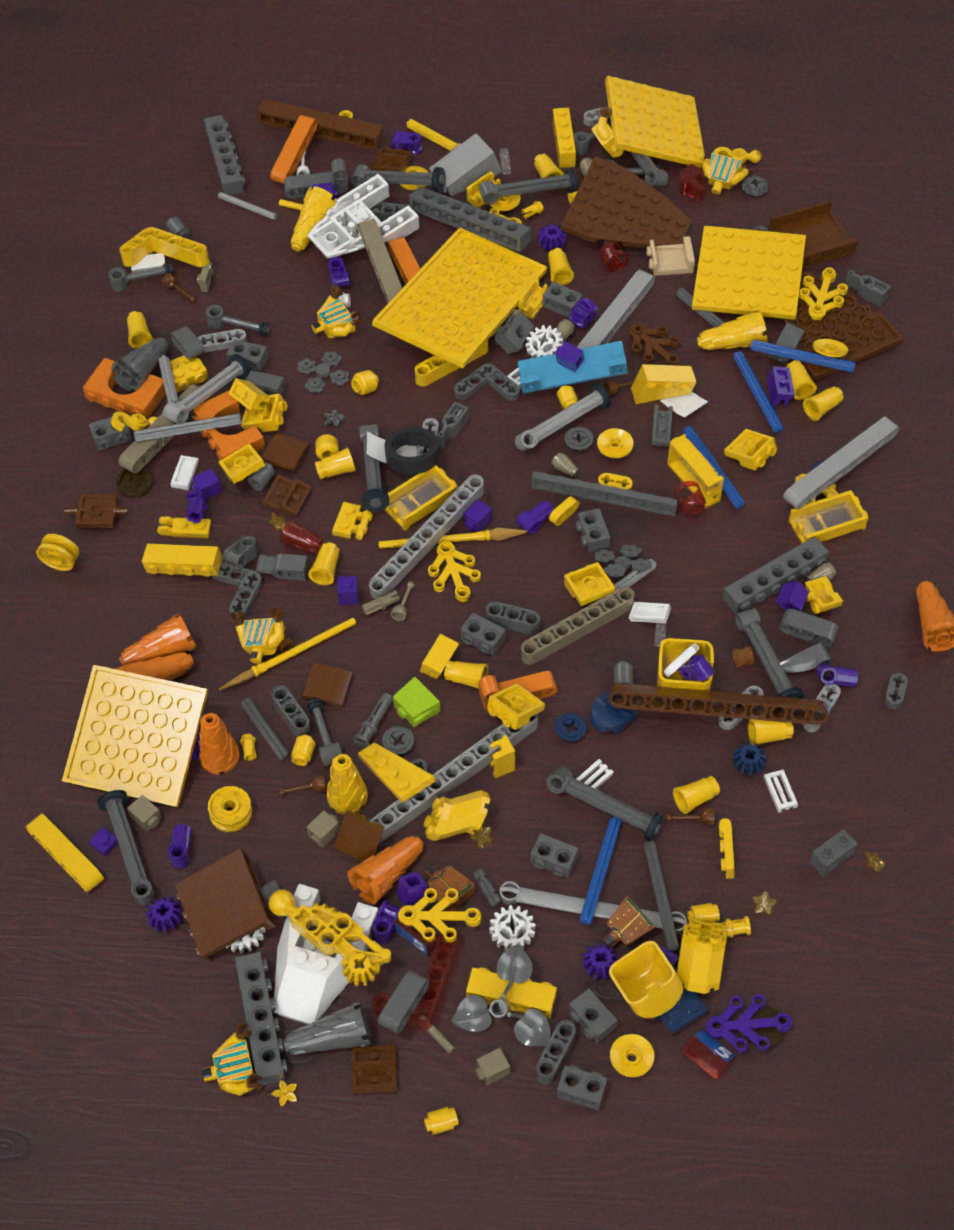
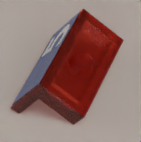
M398 919L394 921L395 932L427 956L441 942V937L436 933L434 941L428 942L413 926H406ZM430 932L425 934L426 937H431L433 935Z
M704 1029L693 1034L682 1050L683 1054L715 1080L720 1078L728 1064L737 1057L714 1037H711Z

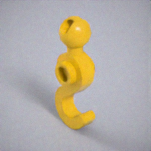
M718 147L713 152L742 160V164L746 160L757 163L762 157L761 153L757 150L747 153L742 148L731 151L727 147Z
M115 412L110 422L118 431H123L125 424L132 430L139 431L145 430L158 417L153 416L147 420L142 414H133L130 417L124 412Z

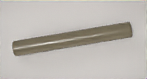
M416 1007L412 1014L416 1020L449 1054L454 1051L455 1047Z

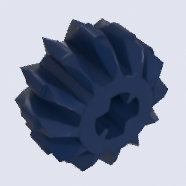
M750 742L746 746L741 743L739 748H735L732 763L735 764V770L741 769V775L745 772L748 773L749 777L752 776V772L758 775L760 770L765 768L767 757L764 755V748L758 749L757 743L754 746H751Z

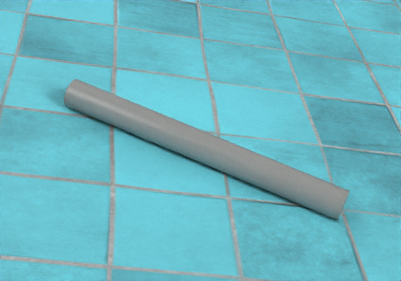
M223 192L218 194V198L272 220L277 218V214Z

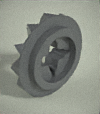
M754 175L751 177L747 176L743 180L742 189L748 195L760 196L767 192L768 182H766L765 178H761L760 175L758 177Z
M584 427L571 428L565 434L566 445L571 447L572 451L575 449L579 450V452L582 449L587 450L589 446H592L593 434ZM578 436L581 439L580 443L577 441Z
M392 727L383 735V748L396 755H405L407 751L412 749L414 736L405 727ZM402 738V744L398 743L395 745V739L399 740Z

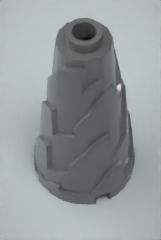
M154 338L124 357L117 359L111 367V373L115 372L116 374L113 378L117 384L127 391L132 389L137 391L156 367V364L159 362L158 359L167 353L168 342L164 338Z
M361 1002L351 1003L350 1006L314 1021L312 1024L291 1031L290 1034H287V1039H283L286 1052H291L292 1055H301L316 1051L371 1045L372 1041L367 1039L371 1038L365 1012L360 1010L363 1007Z

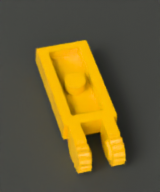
M170 516L160 517L159 524L163 526L158 527L157 532L160 535L172 537L209 538L211 519H201V522L194 524L188 521L187 518L173 519Z
M722 818L719 821V837L722 839L720 840V852H725V858H721V870L726 871V879H733L732 825L729 819Z

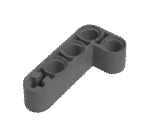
M342 159L333 160L331 162L332 172L285 178L284 190L286 197L290 199L304 198L309 187L312 186L313 190V184L333 182V189H337V194L346 192L348 190V178L345 161Z

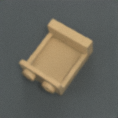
M690 236L683 237V244L654 246V241L650 240V245L647 246L646 252L647 257H650L649 269H652L653 276L694 273L695 259Z

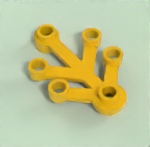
M828 267L822 272L821 278L823 283L820 291L815 286L812 276L804 277L803 285L807 288L800 289L799 297L810 307L808 312L813 320H821L825 316L826 311L843 306L844 298L839 295L847 294L848 286L846 284H839L837 289L827 293L830 283H833L836 278V272L833 268ZM810 291L817 299L816 303L810 297ZM834 298L833 302L823 305L824 301Z
M443 541L437 547L438 556L436 560L428 567L429 576L437 577L441 564L444 560L447 563L440 577L433 583L434 590L436 592L444 591L445 582L451 574L456 587L455 598L459 602H466L470 598V589L463 585L459 573L469 576L470 580L474 583L479 582L481 579L480 571L470 569L475 565V557L455 550V546L450 541ZM453 558L464 561L465 566L456 563Z
M428 888L424 893V897L414 906L407 905L402 907L398 913V918L401 924L413 926L426 942L434 941L436 937L433 928H426L420 920H428L444 935V939L447 942H454L457 938L456 930L448 928L442 921H465L468 926L476 927L481 922V913L476 908H469L465 912L443 911L459 898L458 891L454 888L448 889L445 893L446 896L431 910L422 911L429 903L435 902L438 898L437 891L433 888ZM433 893L434 897L429 898L427 895ZM451 893L456 895L454 898L448 897ZM412 913V916L406 917L405 914ZM475 913L476 916L471 918L469 914ZM428 932L433 934L431 937L425 936ZM448 933L454 934L453 937H447L446 935Z

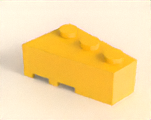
M642 364L631 390L635 403L640 404L691 394L696 384V379L691 366Z

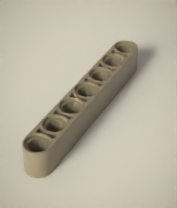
M370 219L358 223V229L388 304L401 291L402 286L375 219Z
M194 384L190 385L178 397V401H182L199 387ZM192 410L189 412L186 422H188L192 418ZM162 413L147 429L174 425L176 423L165 418ZM174 436L139 442L134 441L121 454L118 461L119 466L133 473H138Z
M622 587L524 641L521 645L522 662L527 665L535 664L630 611L634 604V591L629 587Z

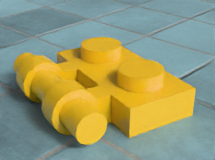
M343 502L332 533L335 536L351 539L352 533H355L356 539L362 540L363 536L367 533V525L372 520L373 514L368 510L361 512V505ZM357 520H360L361 523L356 525Z

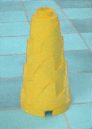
M311 186L306 192L303 200L304 204L290 241L293 250L297 252L304 251L311 241L308 238L310 231L319 221L324 219L327 211L332 209L337 203V199L335 198L333 201L331 199L333 195L328 191L315 186L312 190Z
M760 310L753 311L737 317L735 320L720 324L721 326L703 331L697 337L698 347H702L703 350L751 347L753 340L767 342V335L762 336L764 331H766L762 313L759 312Z
M338 754L333 758L330 767V781L327 786L328 804L330 808L332 807L336 813L345 815L346 810L358 813L361 811L360 808L366 805L368 798L367 788L351 758L346 754Z

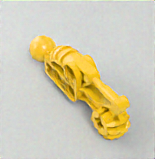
M285 889L277 890L270 896L268 905L273 914L279 917L288 916L292 928L326 955L337 953L343 958L341 966L344 968L342 974L344 977H347L348 983L354 981L355 986L358 987L360 982H363L364 986L367 985V980L374 982V975L380 972V966L391 961L390 950L384 949L363 933V928L353 921L348 914L340 911L337 912L336 908H329L327 904L319 905V903H315L311 907L302 905L298 908L295 906L294 896ZM342 924L348 925L344 929L339 928ZM312 926L318 927L314 931L308 930ZM327 939L333 940V942L330 944L324 943V941ZM362 940L375 953L357 950L347 941Z

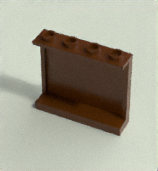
M831 200L770 218V232L806 235L802 269L856 253L858 240L856 237L849 238L831 211Z
M241 849L175 884L178 891L176 892V897L184 908L182 914L185 920L189 922V933L197 945L195 947L196 953L200 958H204L209 962L212 961V954L262 927H265L267 930L276 927L250 857Z

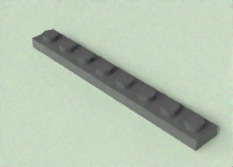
M533 471L531 488L670 516H675L678 500L670 497H661L614 486L610 487Z

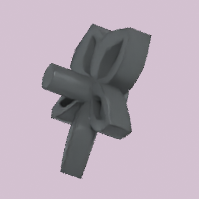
M333 410L332 414L324 413V416L328 418L325 421V425L333 422V425L338 427L339 422L345 419V416L338 414L337 410Z

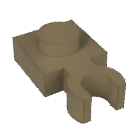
M212 262L204 266L201 274H198L197 284L200 285L201 292H208L211 275L213 274Z

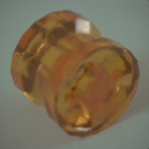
M749 645L743 649H733V659L737 668L742 667L744 664H754L753 652Z

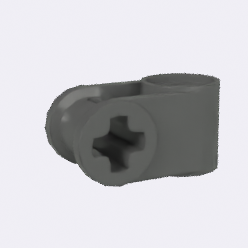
M253 536L241 537L224 551L223 560L227 563L235 564V567L239 569L243 568L257 557L256 539Z

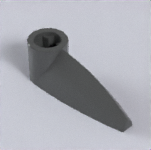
M818 643L780 662L784 672L793 673L811 670L824 663L830 664L833 660L824 645Z

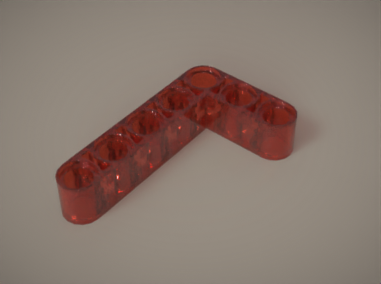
M457 930V938L454 942H446L444 935L440 933L425 978L430 981L428 989L406 1023V1027L426 1031L434 1025L460 949V939ZM448 933L446 936L453 937L454 934ZM443 957L448 958L446 961H439ZM436 976L442 977L440 980L437 981L432 980ZM378 993L373 997L372 1006L374 1014L378 1019L383 1010L378 1007L382 1004H387L392 995ZM430 995L435 996V998L431 1000L426 999V997ZM421 1015H428L424 1020L419 1019Z

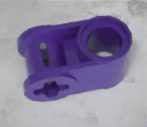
M397 131L394 133L390 148L411 150L413 155L420 154L423 149L420 144L421 136L418 133Z
M332 257L329 259L331 285L337 284L339 287H350L348 274L342 258Z
M701 654L692 655L687 664L679 667V672L688 681H704L712 676L714 669Z
M387 900L382 903L372 925L373 936L376 942L384 944L391 940L396 930L395 924H400L398 913L402 907L393 906ZM384 928L387 931L379 932L378 930Z

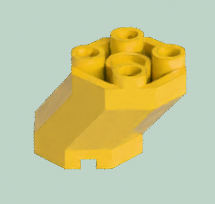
M480 790L453 799L436 797L432 804V813L430 816L427 815L423 824L426 827L425 834L427 838L437 841L464 832L472 835L475 834V830L478 831L487 815L488 809L484 807L485 803H490L489 794Z
M691 919L689 924L684 925L677 974L687 991L706 994L710 992L711 988H714V991L719 990L727 932L723 930V925L720 923L711 924L701 922L698 919Z

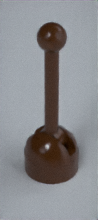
M168 273L162 278L161 283L165 287H175L191 303L196 301L194 296H190L176 285V278L172 274Z
M634 380L621 384L615 381L605 382L604 388L608 395L611 396L616 394L620 387L633 384Z
M284 636L278 648L284 653L294 647V642L289 637Z
M316 776L311 784L287 789L279 788L278 794L283 796L288 792L311 787L319 792L326 791L325 776Z
M705 809L700 815H672L670 813L665 815V819L668 822L673 819H700L706 825H715L714 809Z

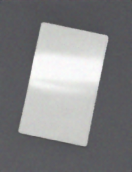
M693 392L688 395L660 400L668 408L673 406L672 411L682 417H686L708 402Z
M367 431L366 453L386 463L385 440ZM405 445L397 449L396 453L406 457L417 456V447Z

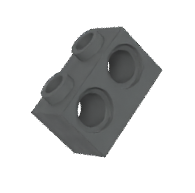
M553 282L543 294V307L569 318L576 302L583 299V294Z
M237 339L233 340L226 354L227 360L233 354L241 355L248 362L251 371L262 372L268 360L267 347Z
M112 417L89 424L98 451L132 440L129 427L125 424L123 431L116 430L110 422Z
M600 508L578 513V521H575L577 532H581V543L583 547L586 546L588 553L609 549L610 535Z
M472 613L461 628V640L467 645L477 647L485 654L494 656L506 640V629Z
M843 829L812 852L809 863L824 878L855 854L858 843Z
M540 833L531 852L530 863L539 869L545 868L550 870L557 876L569 878L578 859L579 848ZM541 852H547V853H549V854L543 856V855H541V854H539V853H541ZM566 859L568 862L561 863L559 860Z
M564 1065L556 1098L600 1110L607 1078L598 1072L588 1073L582 1071L578 1066L570 1065L568 1067ZM569 1079H573L577 1082V1084L575 1086H569L566 1083V1081ZM589 1086H596L599 1091L593 1093L587 1088Z

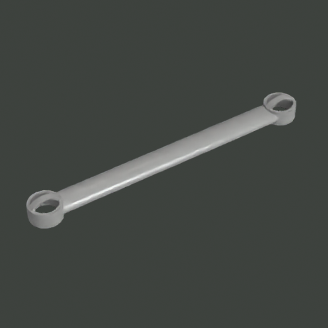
M505 882L500 887L501 901L507 905H513L518 902L581 914L585 903L583 898L522 888L515 882ZM510 891L515 893L517 896L514 898H506L503 896L502 892ZM598 901L594 917L609 919L619 905ZM640 909L655 925V928L663 929L659 912ZM680 912L671 913L673 922H679L683 925L687 924L684 914ZM684 926L680 929H675L676 935L683 933Z

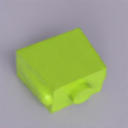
M413 677L393 696L394 707L397 709L398 715L402 719L405 718L413 727L441 712L440 701L416 677Z

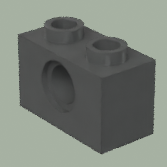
M522 312L513 314L508 318L496 336L495 341L507 354L518 352L523 348L526 338L530 337V332L534 325Z
M589 988L569 1004L568 1015L575 1024L579 1023L583 1028L585 1036L589 1040L593 1039L596 1044L617 1028L618 1020ZM592 1014L595 1015L597 1019L588 1020L586 1016Z

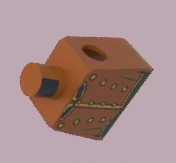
M432 865L425 872L430 878L427 882V889L433 888L437 891L438 898L434 902L435 904L446 896L445 893L448 889L454 888L458 891V900L455 903H451L443 911H454L475 894V885L451 866H447L440 871L435 865ZM451 893L448 897L454 898L456 895Z
M627 896L607 921L606 925L611 932L603 940L610 948L614 947L619 941L628 947L653 931L655 925Z

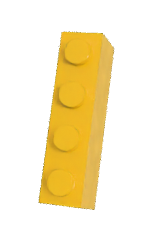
M569 108L553 109V129L559 168L575 167L576 150Z
M147 544L142 564L146 572L151 574L203 575L209 577L218 576L223 556L219 548L214 546Z
M472 968L466 997L478 995L486 1000L487 1005H491L493 1001L501 997L509 980L500 979L497 973L490 972L486 968ZM531 979L524 983L513 981L506 999L510 1002V1010L525 1013L533 1008L541 1011L547 1019H551L557 987L548 982H532Z

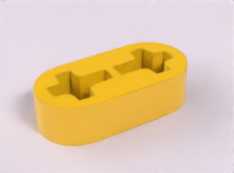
M603 473L598 478V484L632 490L633 482L629 477Z
M572 496L568 497L552 511L549 521L556 526L561 525L578 509L579 501Z

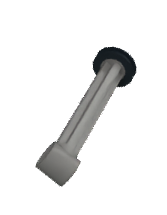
M233 354L228 359V367L182 401L167 403L163 410V416L176 424L185 423L192 409L234 378L246 379L251 371L248 362L241 355Z
M595 383L594 386L590 387L591 394L536 427L518 434L515 438L516 447L522 451L531 449L540 440L595 407L599 406L602 409L609 407L611 401L608 392L601 384ZM524 437L528 438V445L524 442Z

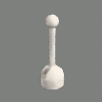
M304 155L301 159V166L297 168V176L310 174L309 168L305 166Z

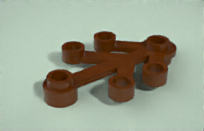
M634 324L629 328V334L634 339L631 346L633 354L638 355L642 352L641 339L646 343L643 356L644 364L651 365L653 363V349L666 360V365L680 366L679 357L674 354L670 355L661 347H678L679 337L671 336L669 339H660L648 336L666 337L668 332L666 326L648 329L641 324Z

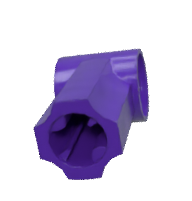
M197 489L186 495L188 500L186 517L188 521L194 524L201 522L204 511L208 509L202 491Z
M547 500L542 501L529 512L527 510L522 512L516 522L532 535L538 531L541 523L549 518L554 509Z
M824 663L819 665L816 670L817 677L826 685L836 684L855 687L858 681V670L836 667ZM831 670L830 676L823 678L824 672Z
M178 824L173 827L171 845L168 848L171 864L177 869L186 867L190 861L188 854L192 828L185 824Z

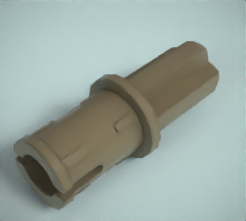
M394 590L382 597L377 596V599L362 606L363 612L369 615L380 609L385 610L387 606L400 601L399 595L396 596L397 592Z

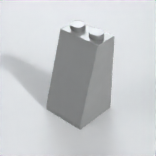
M474 134L429 168L431 173H433L435 167L444 168L446 182L443 192H447L451 197L467 190L469 185L490 171L494 173V176L502 172L495 153L477 134Z

